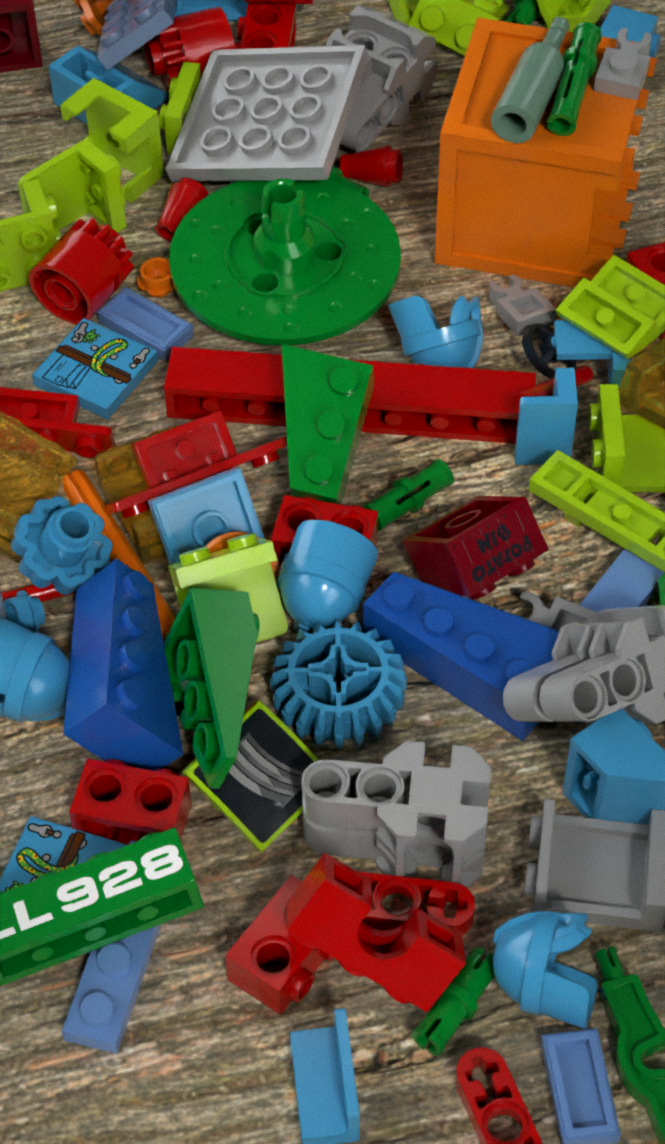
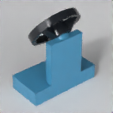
M554 320V328L546 324L536 323L524 332L522 336L524 352L535 369L545 377L552 379L555 376V370L546 365L548 361L558 363L561 360L567 364V368H576V360L606 359L608 384H618L619 399L628 400L632 376L631 358L626 359L566 320ZM532 332H537L541 340L539 343V350L542 354L541 358H539L532 345Z

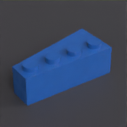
M116 558L76 589L63 735L104 761L109 759L119 760L130 767L155 771L163 769L183 755L153 584L141 572L132 570Z
M393 572L363 603V633L365 634L376 628L380 635V641L391 640L394 646V654H401V659L406 666L522 741L539 724V722H519L513 720L507 714L503 704L504 688L508 681L516 675L553 661L551 652L559 631L397 572Z

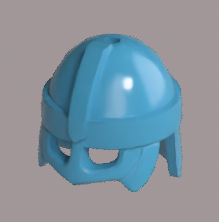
M411 296L388 305L402 340L400 342L405 356L411 358L413 363L474 368L479 359L484 338L480 298L478 296H474L470 301L464 296H460L452 307L449 326L444 328L439 327L428 301L420 296Z
M307 520L298 526L290 551L284 557L277 581L284 607L294 619L295 630L299 631L301 629L307 632L309 628L314 629L317 621L324 628L332 627L337 618L341 622L358 610L365 594V588L378 559V550L368 538L351 528L330 521Z
M1 616L0 717L4 716L23 723L25 721L53 720L65 715L70 661L61 649L55 645L53 638L39 632L34 633Z
M533 911L513 917L495 930L493 942L496 943L492 962L494 976L500 988L514 1002L520 1005L521 1011L538 1016L543 1014L585 1029L588 1027L597 995L598 982L590 974L556 962L558 953L570 951L579 946L592 933V929L584 925L588 921L586 913Z

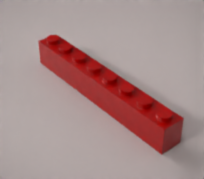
M172 347L164 384L167 418L196 420L221 410L225 422L286 427L282 355ZM353 360L373 365L375 384L361 431L365 433L516 444L519 411L513 406V397L536 385V373Z

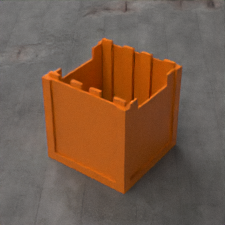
M477 17L440 132L435 264L504 276L514 274L522 279L575 288L583 277L589 281L594 278L613 256L614 248L623 249L627 229L619 227L621 221L629 222L633 203L626 202L628 189L637 191L640 172L633 171L636 149L626 146L629 135L639 136L643 116L634 115L636 108L646 109L649 90L641 89L638 100L594 91L595 76L607 47L616 49L617 39L602 37L598 45L596 72L588 80L576 122V130L571 135L559 136L552 133L547 127V119L551 113L559 86L558 82L531 139L524 143H512L505 141L495 133L491 125V115L522 53L531 44L542 42L549 28ZM567 31L559 50L562 56L570 48L574 35L573 32ZM650 57L649 71L646 77L653 78L657 58Z

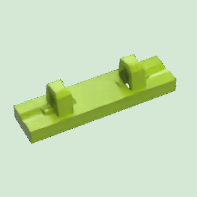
M558 449L530 478L529 491L564 512V519L577 527H580L582 523L665 573V513ZM659 533L657 545H654L651 541Z

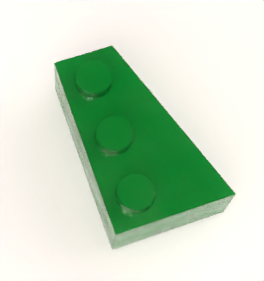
M281 344L291 494L294 497H310L318 501L342 504L375 384L373 365Z

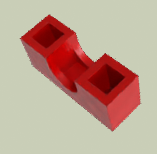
M324 853L287 901V930L304 947L312 950L318 948L337 959L339 964L350 974L357 977L366 976L383 986L385 991L396 1001L403 1004L412 1003L428 1012L466 964L462 934L418 908L415 909L404 924L395 929L376 930L367 926L363 920L373 908L371 880Z

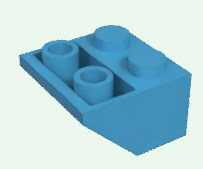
M79 45L48 65L54 104L59 107L93 78L152 109H155L168 99L166 91L119 62L109 70H106L97 58L98 52ZM85 109L75 117L88 125Z
M623 709L615 711L598 719L571 738L562 794L585 818L648 825L652 809L665 811V751L653 740L649 729L642 721L637 718L632 719Z

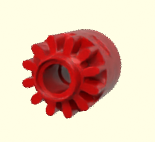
M218 6L175 16L174 23L146 42L144 48L152 76H160L161 82L165 84L166 91H168L172 78H178L183 62L199 63L202 77L212 50L235 49V44L228 19L223 9Z
M90 218L86 223L82 219H78L32 268L29 274L31 289L39 302L57 318L75 325L83 318L91 320L134 269V264L128 261L133 256V252L126 249L124 238L108 224L98 225L94 218Z

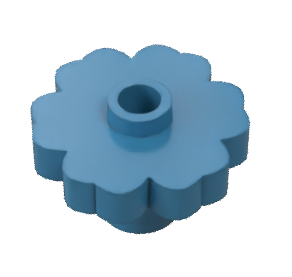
M61 496L53 497L50 500L41 499L36 501L30 514H24L19 518L14 527V537L11 541V549L16 554L22 556L19 563V571L25 577L30 578V581L36 587L45 588L53 584L54 588L62 595L73 593L83 583L105 568L110 562L109 554L113 545L109 538L101 534L104 528V520L99 515L94 513L85 503H79L71 507L69 502Z

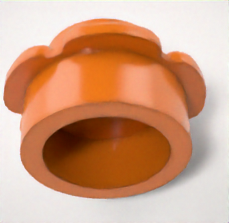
M162 257L146 260L140 267V276L137 277L138 288L141 291H147L148 295L158 298L167 296L170 292L175 291L170 274L169 260Z

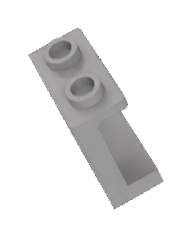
M544 799L542 817L532 816L528 848L539 849L537 863L527 862L524 895L534 896L533 911L586 913L588 921L585 923L662 932L665 922V811L652 809L648 825L558 815L554 813L555 800Z

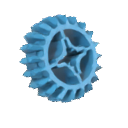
M338 618L333 628L325 629L317 621L313 634L299 629L296 635V642L285 641L282 655L275 657L272 677H270L273 706L276 712L282 713V721L287 727L296 726V733L299 735L300 740L310 734H314V741L318 747L326 739H334L335 745L340 750L344 744V739L352 738L360 747L364 741L365 733L378 739L380 733H382V725L393 726V722L396 720V711H401L404 706V690L407 689V676L405 671H403L404 662L401 659V654H394V646L391 640L380 641V635L376 628L364 634L358 621L350 629L343 628ZM338 674L341 676L340 693L336 691V675Z

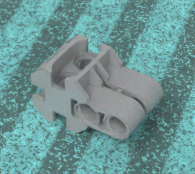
M357 5L349 14L351 29L343 36L342 30L336 28L328 37L326 46L365 45L369 55L368 63L340 144L360 152L365 151L388 124H404L410 117L409 101L414 95H416L417 101L420 102L428 96L438 69L437 61H425L436 48L435 37L368 6Z
M665 605L604 609L593 614L595 623L579 624V621L562 626L551 652L553 661L516 675L508 681L503 693V704L507 714L513 720L519 722L556 721L592 724L606 715L623 709L632 719L637 718L644 724H658L665 721Z
M413 741L404 742L384 756L382 764L330 759L318 760L311 763L304 770L301 778L304 841L311 850L322 855L327 853L330 856L376 860L377 869L386 875L415 878L416 866L442 868L441 881L459 883L467 888L482 877L491 766L472 747L452 745L450 768L423 766L425 742Z

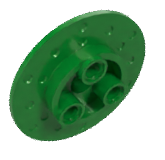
M279 178L276 180H244L234 182L211 193L198 202L185 215L176 228L171 241L169 266L171 279L179 298L206 325L228 336L247 342L266 345H299L338 336L352 330L373 316L384 305L396 286L401 266V247L394 225L385 212L370 198L350 186L331 179L291 180Z

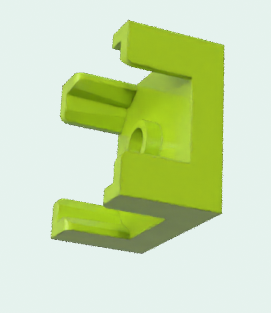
M95 78L91 79L60 105L62 119L65 121L79 115L86 109L89 135L86 138L105 154H111L121 167L135 174L121 187L122 194L127 201L133 203L164 176L158 111Z

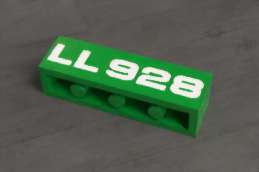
M176 828L147 834L139 841L111 852L97 853L80 864L59 872L42 874L35 881L9 891H0V986L204 908L205 906Z

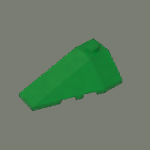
M190 587L164 641V648L174 701H181L184 706V710H182L180 715L181 724L184 729H194V754L209 788L219 789L237 758L260 623L258 615L252 611L248 592Z

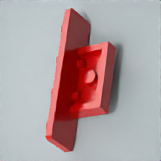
M0 387V449L17 446L31 448L36 452L44 454L63 451L76 453L84 458L95 459L101 456L114 457L116 444L110 427L77 423L80 409L78 395Z
M220 410L131 444L147 489L106 504V510L108 514L121 511L123 518L126 519L149 510L148 500L222 473L245 462L251 461L253 468H257L280 459L277 450L287 446V437L274 439L237 454Z

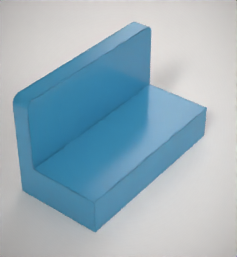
M555 368L552 396L520 398L514 454L517 465L544 464L557 449L571 457L578 408L575 368Z
M346 1008L334 1009V1027L290 1032L302 1144H340L360 1141V1113Z

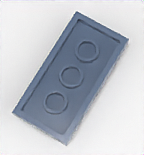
M114 0L106 7L108 13L104 17L97 58L105 69L109 70L174 23L176 0Z

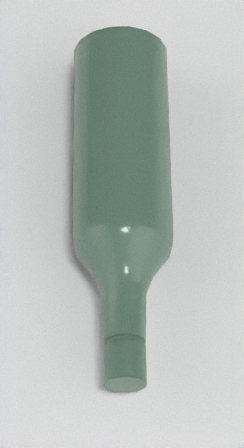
M556 17L552 21L542 42L533 43L524 50L491 115L493 130L500 138L507 142L524 143L531 139L559 82L564 68V59L559 50L569 29V22L563 17Z

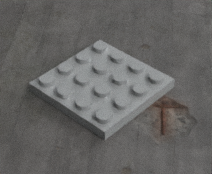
M365 45L212 50L166 166L170 180L179 181L184 177L196 181L276 180L279 178L291 180H328L368 63L369 55Z

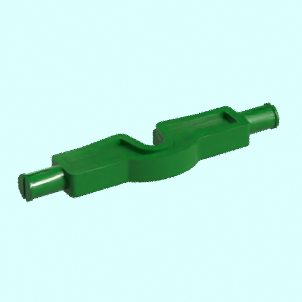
M610 946L606 953L605 948L595 953L594 958L597 960L605 980L601 986L600 998L618 1040L615 1049L616 1069L627 1092L645 1107L659 1144H665V1068L649 1069L641 1061L665 1049V1029L652 1008L638 975L631 974L626 976L617 954V949Z

